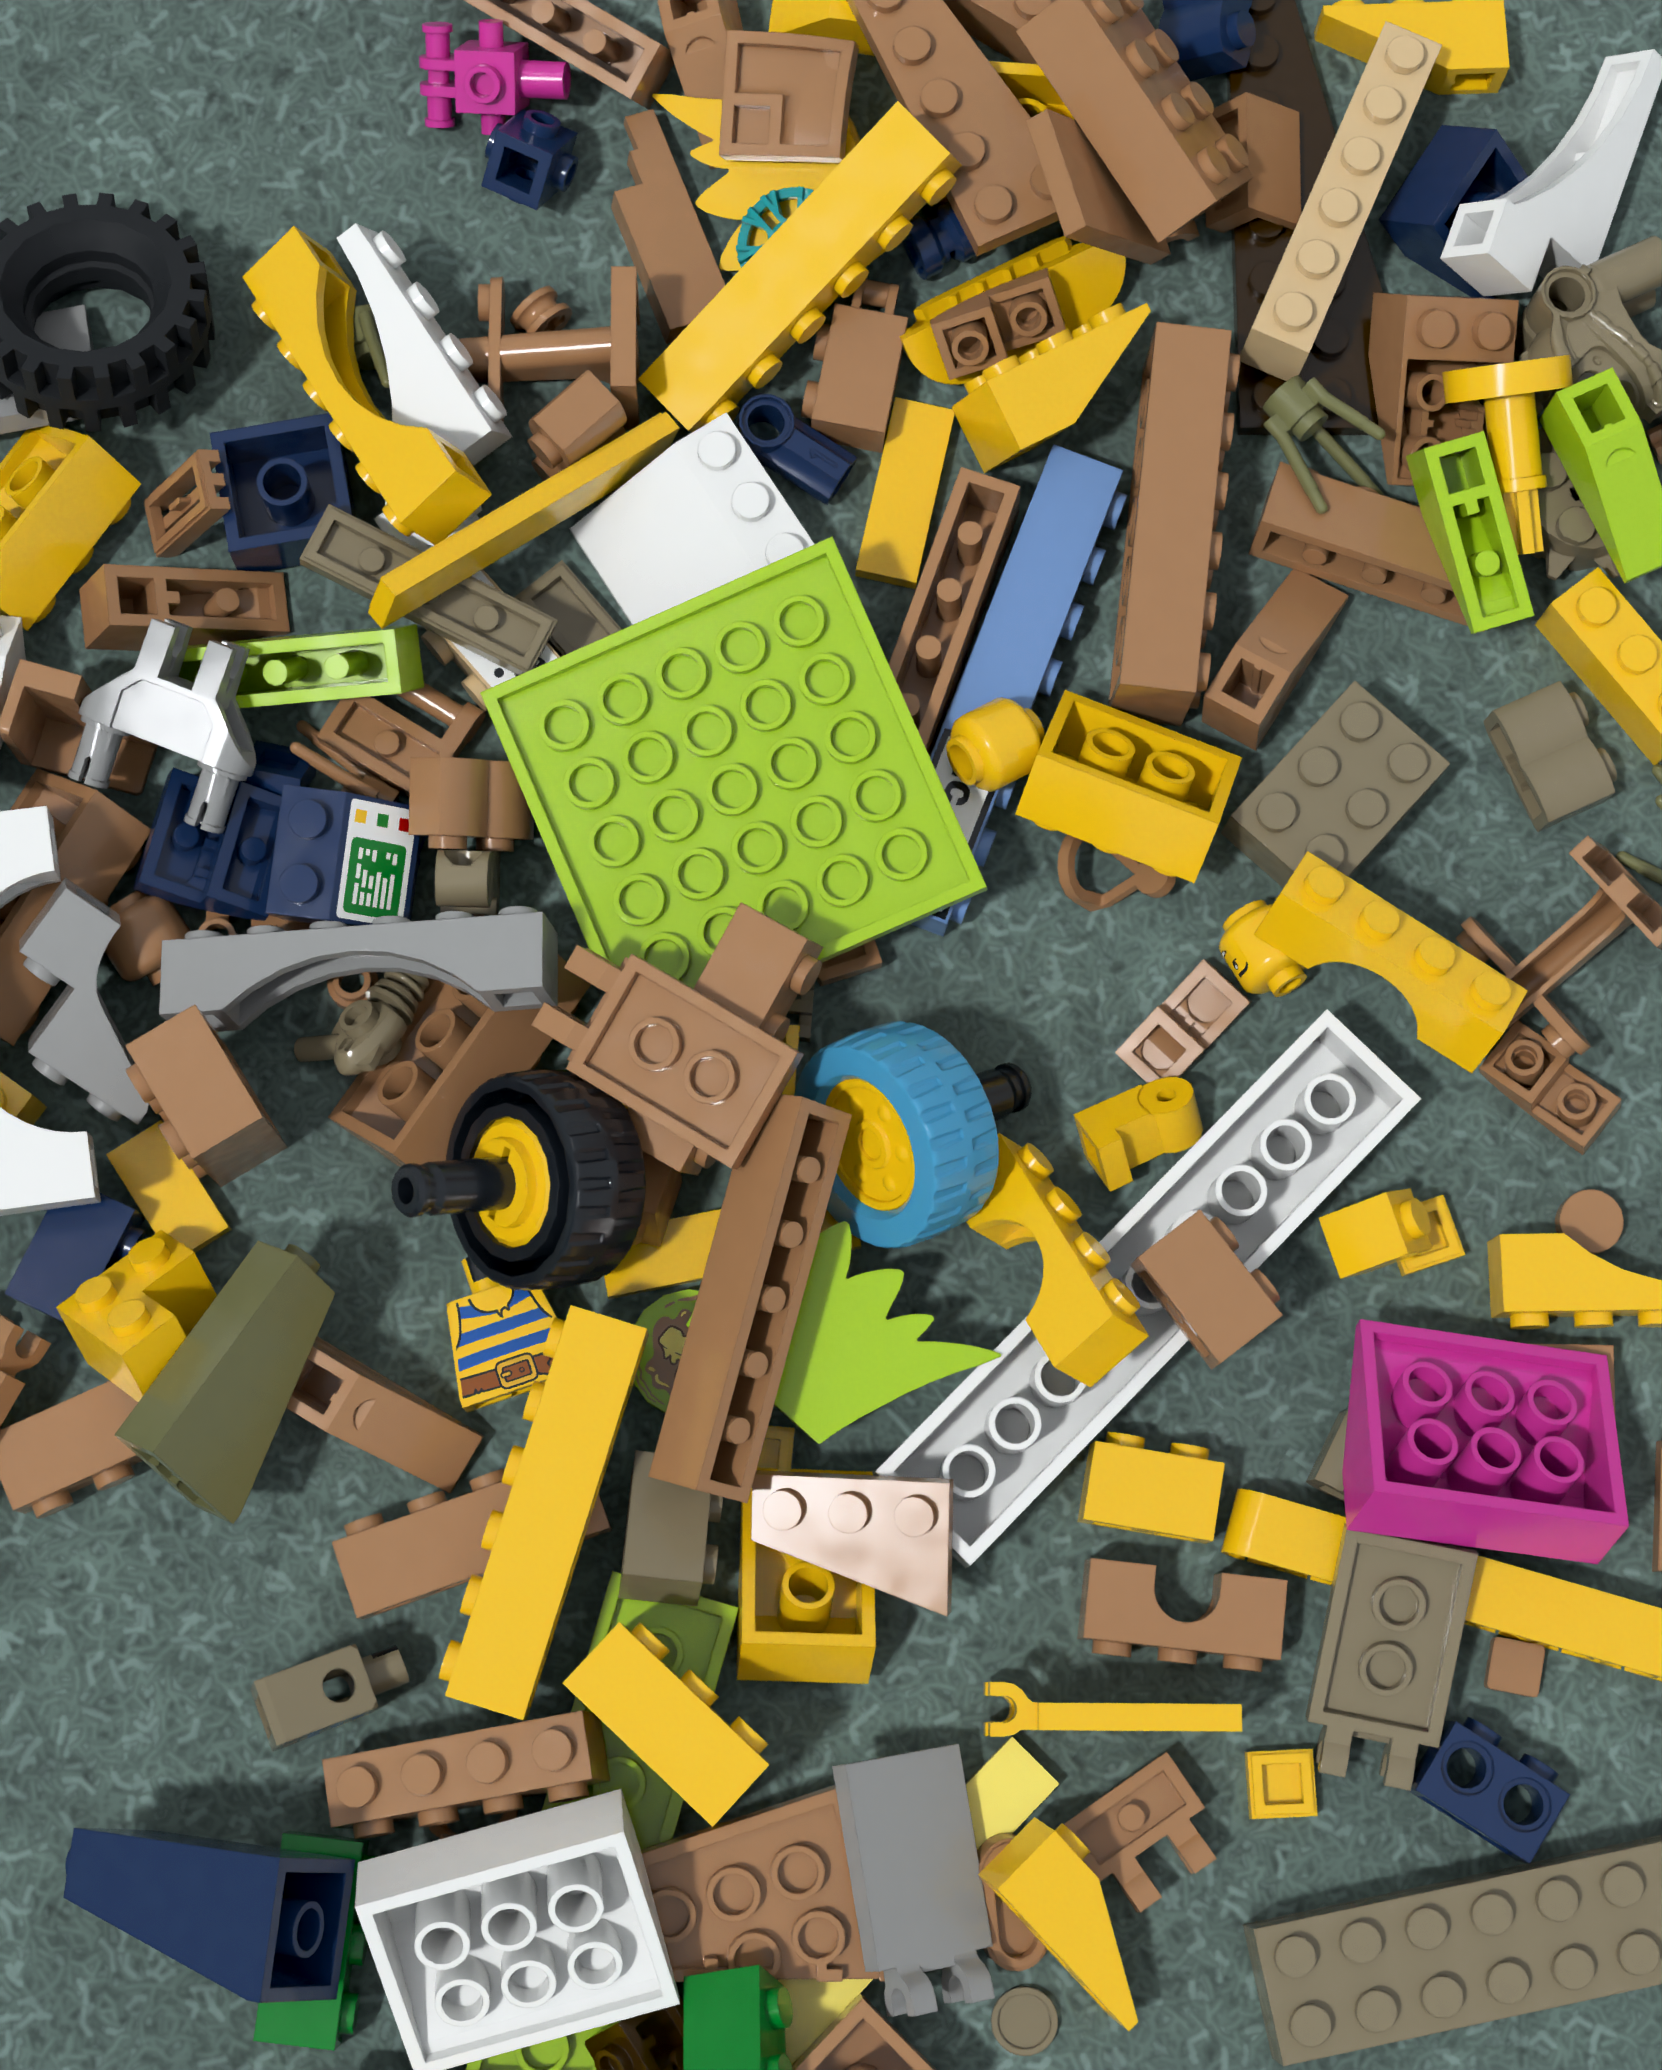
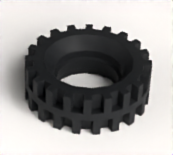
M76 193L62 195L64 207L46 212L40 201L27 206L28 221L18 226L9 218H6L0 223V399L2 400L13 394L17 412L27 418H30L38 409L45 410L49 426L64 430L68 418L84 419L86 432L101 431V419L120 416L124 428L138 424L136 411L149 405L159 415L170 409L168 393L176 388L188 394L196 386L193 366L207 369L211 359L208 340H215V327L204 261H199L197 244L191 235L180 239L177 221L168 214H165L156 222L152 221L148 203L135 199L128 210L116 207L114 194L99 193L97 205H78ZM96 287L122 290L143 300L151 312L149 321L136 336L117 346L84 352L59 349L41 340L34 331L36 319L50 303L71 292Z

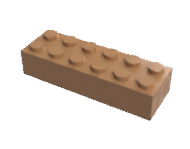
M1156 322L1143 365L1108 706L1151 723L1181 726L1189 708L1198 709L1201 691H1206L1209 681L1211 654L1202 653L1200 649H1204L1207 630L1212 631L1216 613L1217 593L1206 592V590L1210 589L1213 570H1218L1221 558L1223 533L1213 531L1216 530L1219 510H1224L1227 497L1229 474L1221 472L1225 451L1230 450L1233 437L1234 413H1228L1227 411L1230 394L1235 392L1237 387L1240 354L1230 353L1232 330Z

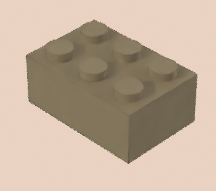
M1354 681L1232 813L1221 834L1282 888L1307 851L1346 876L1351 877L1438 781L1450 765V762L1359 683Z

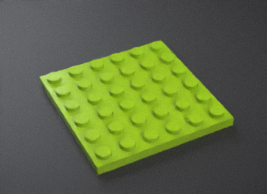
M833 537L480 692L589 949L619 967L625 957L629 958L631 954H634L694 988L741 902L823 946L817 958L823 963L988 890Z

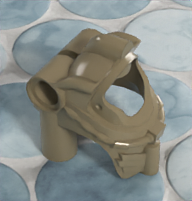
M1650 236L1587 266L1582 264L1580 269L1572 266H1561L1547 273L1517 321L1514 350L1516 360L1525 361L1570 355L1573 384L1613 367L1639 418L1645 419L1649 424L1662 414V349L1649 344L1630 318L1655 306V289L1662 286V240L1657 236ZM1564 388L1535 392L1537 418L1546 409L1555 393Z

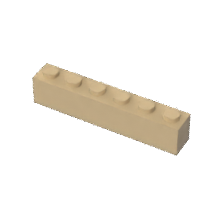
M1385 21L1241 351L1240 362L1285 381L1300 374L1442 44Z

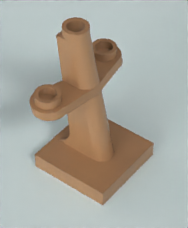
M611 266V326L504 335V277H491L490 284H478L479 321H489V335L458 339L467 349L473 360V364L468 367V370L476 382H488V387L496 394L503 406V382L577 379L586 370H590L598 380L610 384L611 393L620 401L627 417V422L623 425L624 429L632 430L640 425L637 383H640L638 380L640 377V356L637 325H640V307L636 266Z
M1590 836L1584 838L1569 854L1600 886L1599 890L1581 910L1519 964L1472 916L1461 924L1464 930L1456 937V940L1466 952L1484 963L1490 958L1506 974L1507 978L1528 990L1507 1029L1535 1006L1549 1022L1541 1030L1542 1034L1566 1059L1575 1052L1582 1055L1592 1046L1548 997V994L1632 923L1657 948L1662 950V907L1605 846Z

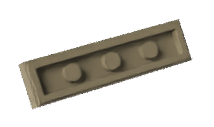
M328 504L300 557V565L372 600L379 580L383 575L411 560L423 551ZM472 576L403 616L517 675L535 668L558 621Z

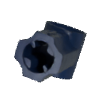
M760 394L750 398L741 409L737 429L761 465L770 468L820 502L828 505L847 479L856 463L857 457L794 417L790 406L780 397L772 394ZM757 422H767L773 425L780 435L772 440H761L751 433L749 427Z

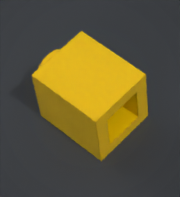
M1411 1188L1384 1192L1319 1217L1340 1279L1366 1274L1432 1249L1428 1234L1431 1231L1428 1213L1423 1204L1417 1198H1414Z

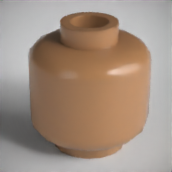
M135 891L109 907L120 915L121 926L108 943L104 952L123 980L132 982L147 976L152 985L155 986L160 983L162 940L185 939V934L190 932V929L171 901Z

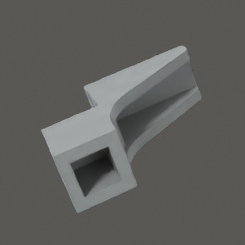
M65 877L19 940V952L27 956L23 965L31 973L52 986H56L60 979L68 984L29 1037L28 1052L36 1057L32 1065L53 1082L64 1086L69 1079L90 1094L86 1101L104 1116L118 1122L122 1115L138 1125L147 1113L149 1103L143 1101L125 1071L126 1068L135 1064L125 1047L126 1044L97 986L100 961L108 943L121 926L120 915Z

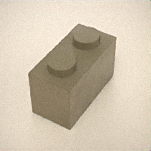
M635 1450L618 1598L697 1606L702 1584L714 1585L718 1545L706 1544L708 1522L720 1523L723 1497L648 1477L655 1452Z

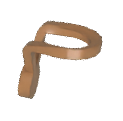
M1066 835L1062 841L1058 853L1057 866L1060 884L1067 897L1090 912L1111 907L1136 890L1152 898L1163 897L1171 891L1176 882V877L1162 875L1148 865L1119 854H1112L1135 875L1104 894L1085 890L1079 884L1075 873V856L1083 840Z

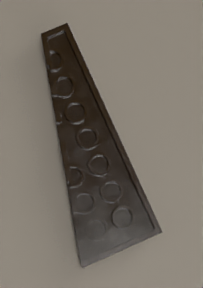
M1253 0L1249 13L1255 23L1256 39L1251 46L1246 68L1227 72V98L1229 101L1248 92L1299 111L1302 214L1336 135L1295 0ZM1255 218L1231 230L1235 354H1241L1294 230L1286 228L1284 225H1278L1261 218ZM1363 228L1299 375L1306 383L1315 377L1329 393L1378 425L1368 352L1373 292L1383 293ZM1240 362L1236 387L1237 435H1271L1263 426L1269 419V416L1263 411V406L1269 397L1286 381ZM1323 407L1324 412L1328 415V419L1323 427L1330 435H1368L1326 407Z

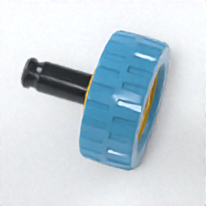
M892 1021L855 1032L818 1050L803 1068L794 1096L805 1097L852 1114L827 1206L828 1212L838 1223L848 1222L851 1234L858 1239L877 1247L898 1249L931 1239L968 1221L969 1218L975 1216L984 1206L993 1190L997 1177L999 1145L995 1122L1007 1117L1010 1113L1020 1112L1029 1105L1032 1087L1026 1073L1019 1066L1008 1062L998 1065L995 1069L975 1074L963 1055L944 1037L925 1026L903 1021Z

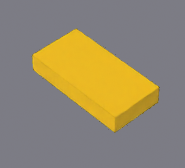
M160 1120L110 1151L106 1156L153 1231L157 1233L163 1230L196 1253L231 1231V1228L201 1180L172 1151L158 1126L164 1123Z

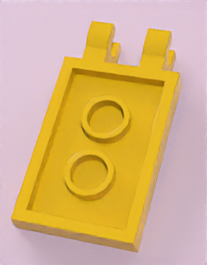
M984 1682V1696H1001L1007 1700L1010 1707L1009 1715L1005 1720L1001 1722H984V1736L989 1737L1010 1736L1020 1730L1242 1732V1704L1039 1703L1029 1700L1024 1691L1015 1684Z

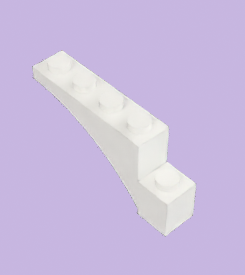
M1655 49L1605 57L1588 99L1574 124L1556 149L1530 176L1507 193L1493 200L1460 204L1440 259L1482 296L1532 292L1538 274L1545 278L1547 273L1557 267L1572 266L1580 269L1582 264L1587 266L1598 261L1662 80V56Z
M355 223L337 237V240L358 275L375 317L386 358L392 401V422L405 426L430 429L463 451L474 466L512 437L501 420L507 416L506 409L496 394L485 384L480 387L468 370V367L473 364L469 352L452 333H449L447 336L434 318L440 312L436 302L419 282L411 283L400 266L406 262V258L393 238L383 230L377 233ZM480 506L448 537L479 520L477 514L482 511V507ZM383 512L374 518L382 531L423 552L434 546V544L415 532L409 537L403 535L388 521Z

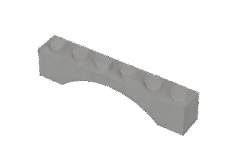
M526 906L505 907L499 911V915L477 917L463 911H445L437 914L435 920L410 921L401 916H381L373 919L372 925L348 926L339 921L324 920L310 924L309 929L285 931L277 926L259 925L247 929V934L227 936L210 930H194L187 932L185 939L162 940L159 1015L167 1021L195 1004L217 1032L243 1030L268 1008L301 989L331 978L364 972H402L439 980L470 994L494 1012L539 1009L544 1002L552 1006H558V933L543 912H538L536 909Z

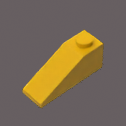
M1034 1817L978 1875L1112 2019L1130 2031L1138 2023V2018L1099 1878L1082 1861L1090 1851L1063 1823L1053 1830Z

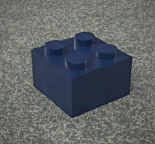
M330 413L210 433L212 450H218L221 461L215 466L216 473H223L226 484L219 491L220 497L229 498L231 507L223 515L228 550L237 570L265 572L300 566V557L328 504L356 517L345 448L329 429L328 425L333 421Z

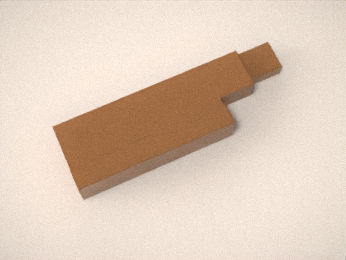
M654 109L626 116L624 119V127L634 149L629 151L627 165L635 186L614 191L611 209L633 264L636 266L638 276L664 340L668 344L673 342L725 286V282Z

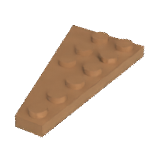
M835 1785L716 1824L713 1827L710 1826L641 1849L675 1982H684V1976L753 1965H761L776 1979H816L817 1982H842L843 1979H879V1982H885L883 1971L865 1972Z

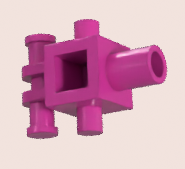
M479 20V40L466 41L454 50V54L450 53V33L453 32L452 23H422V32L425 33L426 54L419 55V68L428 70V80L420 82V94L427 96L428 117H425L426 127L450 128L455 126V117H452V98H455L456 113L481 114V134L491 135L498 123L504 125L505 115H516L520 110L526 108L530 104L529 98L568 99L571 87L569 63L529 60L528 42L504 41L503 20ZM449 71H455V80H449Z

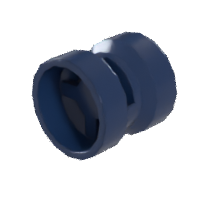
M949 201L937 207L934 218L932 216L926 219L921 216L913 217L910 220L913 227L902 241L912 265L923 280L941 273L944 265L950 262L951 257L959 262H965L976 256Z

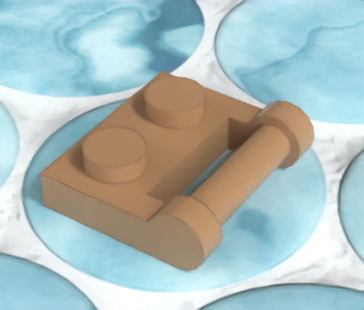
M424 683L423 688L397 694L449 726L443 737L439 738L372 698V696L341 699L316 737L319 743L408 797L410 793V757L458 758L465 745L476 734L486 714L485 711L470 702H467L464 706L426 683Z

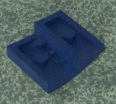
M173 767L166 778L133 890L205 911L265 921L269 915L266 913L281 796L240 781L225 823L224 833L208 832L200 829L202 825L198 823V826H192L184 821L199 776Z

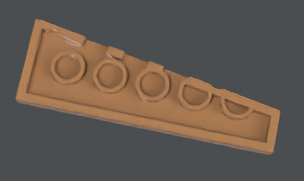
M847 0L897 101L962 164L953 174L957 180L946 197L976 256L1058 221L1059 218L1026 120L1031 117L943 0Z

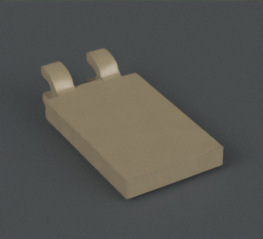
M1344 1523L1305 1715L1308 1722L1323 1725L1318 1738L1314 1759L1315 1763H1319V1773L1345 1778L1353 1736L1386 1743L1379 1769V1775L1384 1776V1786L1411 1791L1419 1744L1439 1748L1478 1553L1475 1549L1452 1544L1347 1530L1346 1523Z

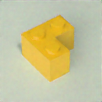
M160 1230L153 1236L136 1243L126 1256L99 1276L83 1282L75 1293L56 1306V1309L87 1364L139 1402L217 1297V1294L195 1252L163 1230Z

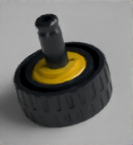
M529 1070L500 1074L481 1084L467 1098L457 1115L448 1143L446 1161H433L421 1165L416 1163L402 1165L393 1177L391 1192L396 1208L404 1216L413 1218L423 1214L430 1216L450 1214L454 1229L466 1254L474 1265L493 1282L513 1290H549L597 1281L602 1276L609 1274L625 1258L637 1236L643 1216L646 1193L645 1164L638 1133L622 1102L569 1070Z

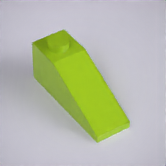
M1484 431L1423 448L1407 455L1406 459L1423 520L1471 634L1535 616Z

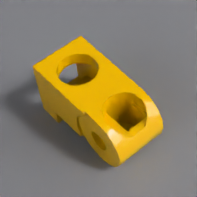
M1164 1077L1143 1086L1140 1084L1073 1114L1084 1154L1110 1192L1133 1181L1130 1169L1163 1153H1177L1190 1148L1198 1142L1203 1132L1192 1085L1187 1080L1178 1077Z

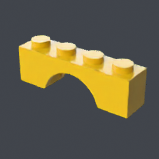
M1309 851L1306 852L1253 934L1270 946L1282 951L1286 956L1307 969L1322 963L1344 962L1361 966L1382 976L1394 985L1411 1005L1417 1021V1039L1470 1073H1473L1504 1034L1528 991Z
M998 1133L999 1164L993 1190L982 1209L966 1222L971 1229L1005 1249L1025 1242L1037 1241L1043 1258V1279L1037 1300L1027 1316L1026 1322L1054 1368L1091 1388L1149 1337L1135 1314L1140 1309V1304L1134 1294L1120 1280L1112 1278L1105 1266L1111 1259L1104 1247L1092 1235L1083 1232L1077 1220L1082 1216V1213L1072 1198L1059 1187H1055L1050 1180L1049 1175L1054 1172V1169L1049 1160L1031 1143H1026L1021 1147Z

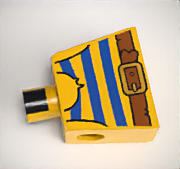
M469 1257L463 1259L461 1263L472 1295L446 1304L459 1399L462 1408L467 1413L530 1392L534 1381L546 1383L553 1358L544 1356L543 1351L550 1327L556 1317L542 1290L523 1291L501 1286L499 1283L493 1282L486 1277Z

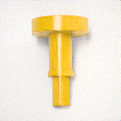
M1570 355L1442 372L1445 404L1484 399L1488 447L1518 555L1544 551L1538 489L1547 487V478L1542 470L1535 392L1567 388L1573 385Z

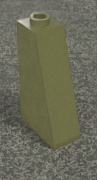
M257 1241L115 1433V1436L195 1507L234 1524L244 1508L335 1295V1292L316 1274L321 1268L320 1264L307 1252L292 1244H288L285 1250Z

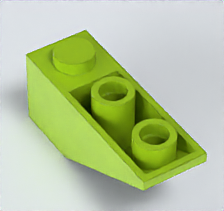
M1612 367L1557 391L1539 418V421L1625 584L1662 567V486L1642 422Z

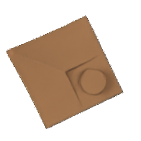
M727 30L719 156L724 160L840 163L845 158L848 118L859 45L855 41L813 35Z

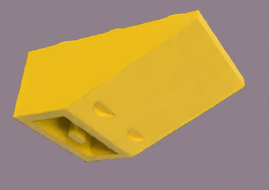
M1118 303L1088 319V323L1072 332L1068 328L1035 345V349L1017 358L1016 354L1005 358L983 370L982 375L964 384L968 395L951 408L984 473L1040 446L1077 421L1151 312L1147 303L1128 312L1125 311L1122 303Z

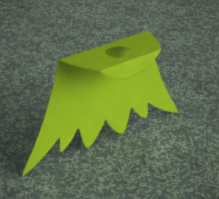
M846 1221L837 1223L820 1233L774 1406L818 1444H821L857 1419L908 1392L951 1374L1001 1357L1000 1353L972 1345L917 1341L934 1321L932 1315L909 1314L887 1320L886 1316L901 1288L904 1272L900 1269H881L857 1274L847 1279L846 1276L851 1260L852 1235L850 1226ZM692 1315L690 1316L686 1324L688 1328L691 1322Z

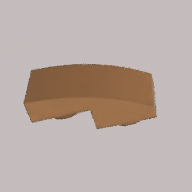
M1048 268L1024 275L982 292L930 320L949 380L986 369L1008 358L1007 351L1045 340L1066 329Z
M1516 1021L1479 1067V1072L1500 1092L1582 1155L1585 1154L1621 1107V1098L1569 1064V1058L1563 1057L1548 1040L1520 1021Z

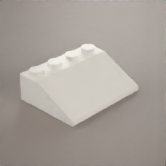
M727 413L722 414L671 445L570 528L571 534L631 625L814 545Z
M621 1789L358 1862L355 1909L413 2070H446L680 2004L678 1989L640 1845Z

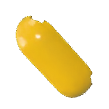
M1065 236L1048 241L918 306L913 310L917 322L910 328H906L905 334L899 336L903 348L911 363L929 379L950 385L965 384L982 375L983 370L949 380L931 328V319L982 292L1024 275L1048 268L1066 329L1069 328L1070 332L1088 323V319L1110 308L1124 281L1126 257L1085 243L1072 245L1071 239ZM1041 341L1007 351L1008 357L1016 354L1017 358L1035 349V345Z

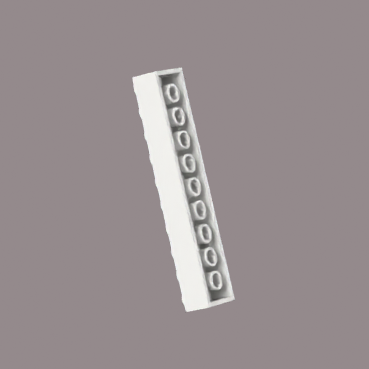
M1326 1009L1099 1242L1110 1256L1111 1261L1105 1267L1112 1278L1120 1280L1138 1300L1140 1309L1135 1314L1149 1337L1090 1388L1054 1368L1025 1318L993 1350L1000 1353L1001 1357L979 1365L873 1475L954 1479L952 1556L965 1568L971 1566L1188 1341L1176 1323L1130 1266L1133 1261L1194 1213L1201 1210L1208 1220L1217 1216L1230 1229L1239 1244V1248L1234 1253L1247 1270L1252 1272L1285 1241L1421 1098Z

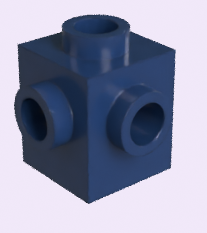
M520 110L504 125L498 123L493 129L485 150V157L488 159L481 186L503 195L516 203L538 210L559 190L565 192L569 188L578 166V157L572 155L578 133L561 126V122L557 117L545 111Z

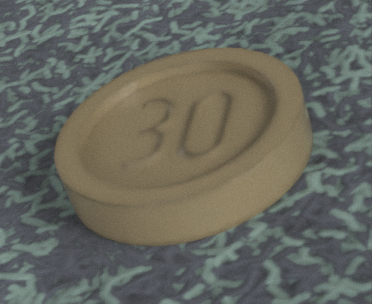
M1027 1986L1012 1988L998 1998L992 2009V2032L998 2043L1005 2050L1015 2055L1031 2056L1040 2053L1050 2045L1057 2032L1058 2016L1055 2006L1038 1989Z

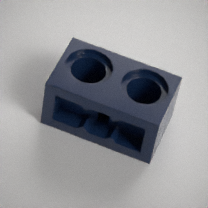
M1467 1717L1463 1725L1457 1721H1444L1439 1748L1428 1747L1414 1771L1412 1787L1409 1792L1514 1860L1530 1864L1571 1795L1554 1784L1559 1774L1543 1762L1526 1753L1522 1755L1520 1761L1514 1759L1497 1748L1502 1739L1500 1735L1470 1717ZM1463 1748L1472 1755L1475 1761V1774L1468 1784L1459 1787L1448 1776L1447 1762L1454 1751ZM1521 1785L1530 1794L1532 1807L1529 1815L1524 1820L1515 1823L1509 1819L1504 1810V1798L1512 1787Z

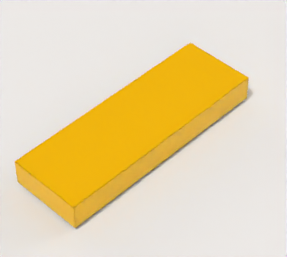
M895 397L855 576L916 589L955 413L952 409Z

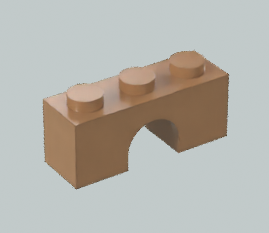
M1097 1558L1085 1560L1077 1639L1092 1640L1093 1654L1131 1658L1132 1645L1158 1648L1157 1661L1197 1665L1198 1653L1223 1655L1222 1668L1251 1672H1262L1263 1660H1281L1288 1580L1230 1573L1215 1574L1212 1599L1205 1613L1192 1622H1181L1169 1617L1160 1608L1156 1600V1565Z

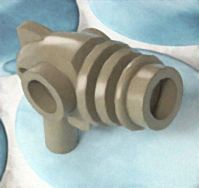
M385 972L384 978L380 979L374 984L375 986L370 987L365 992L367 1000L355 1001L344 1009L340 1015L339 1022H337L330 1035L298 1038L294 1045V1053L297 1060L300 1062L334 1060L336 1069L345 1076L373 1071L377 1066L390 1062L401 1050V1037L407 1030V1026L412 1024L414 1020V1013L417 1012L418 1002L425 998L424 991L429 985L428 979L402 972Z

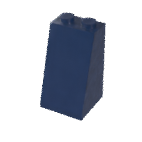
M74 1828L71 1848L65 1863L67 1876L63 1898L247 2001L270 2003L335 2000L338 1993L355 1859L155 1830Z

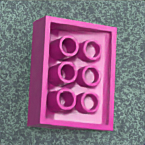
M1364 1319L1359 1320L1355 1329L1342 1470L1347 1530L1598 1564L1629 1527L1607 1355Z

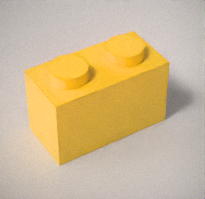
M1107 1432L1105 1442L1094 1441L1089 1445L1077 1522L1203 1544L1213 1542L1225 1463L1208 1460L1210 1449L1189 1444L1171 1443L1170 1453L1144 1449L1145 1438L1117 1432Z

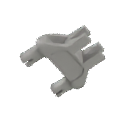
M152 618L135 667L96 689L82 700L78 712L81 715L80 720L86 724L72 768L69 769L68 777L76 781H82V778H84V784L107 789L123 736L133 735L198 760L197 765L202 770L184 821L192 826H198V823L202 824L200 828L202 830L223 834L239 781H246L247 777H251L256 766L254 745L235 698L250 649L227 640H222L221 643L209 640L195 682H191L179 677V673L193 627L172 619L162 621Z

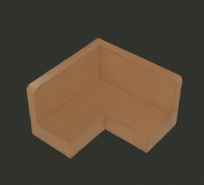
M20 659L0 716V737L21 764L68 777L69 769L72 768L86 724L80 720L81 715L78 711L82 700L92 693L91 689L81 675ZM133 735L123 736L109 778L108 788L136 796L142 794L158 745Z

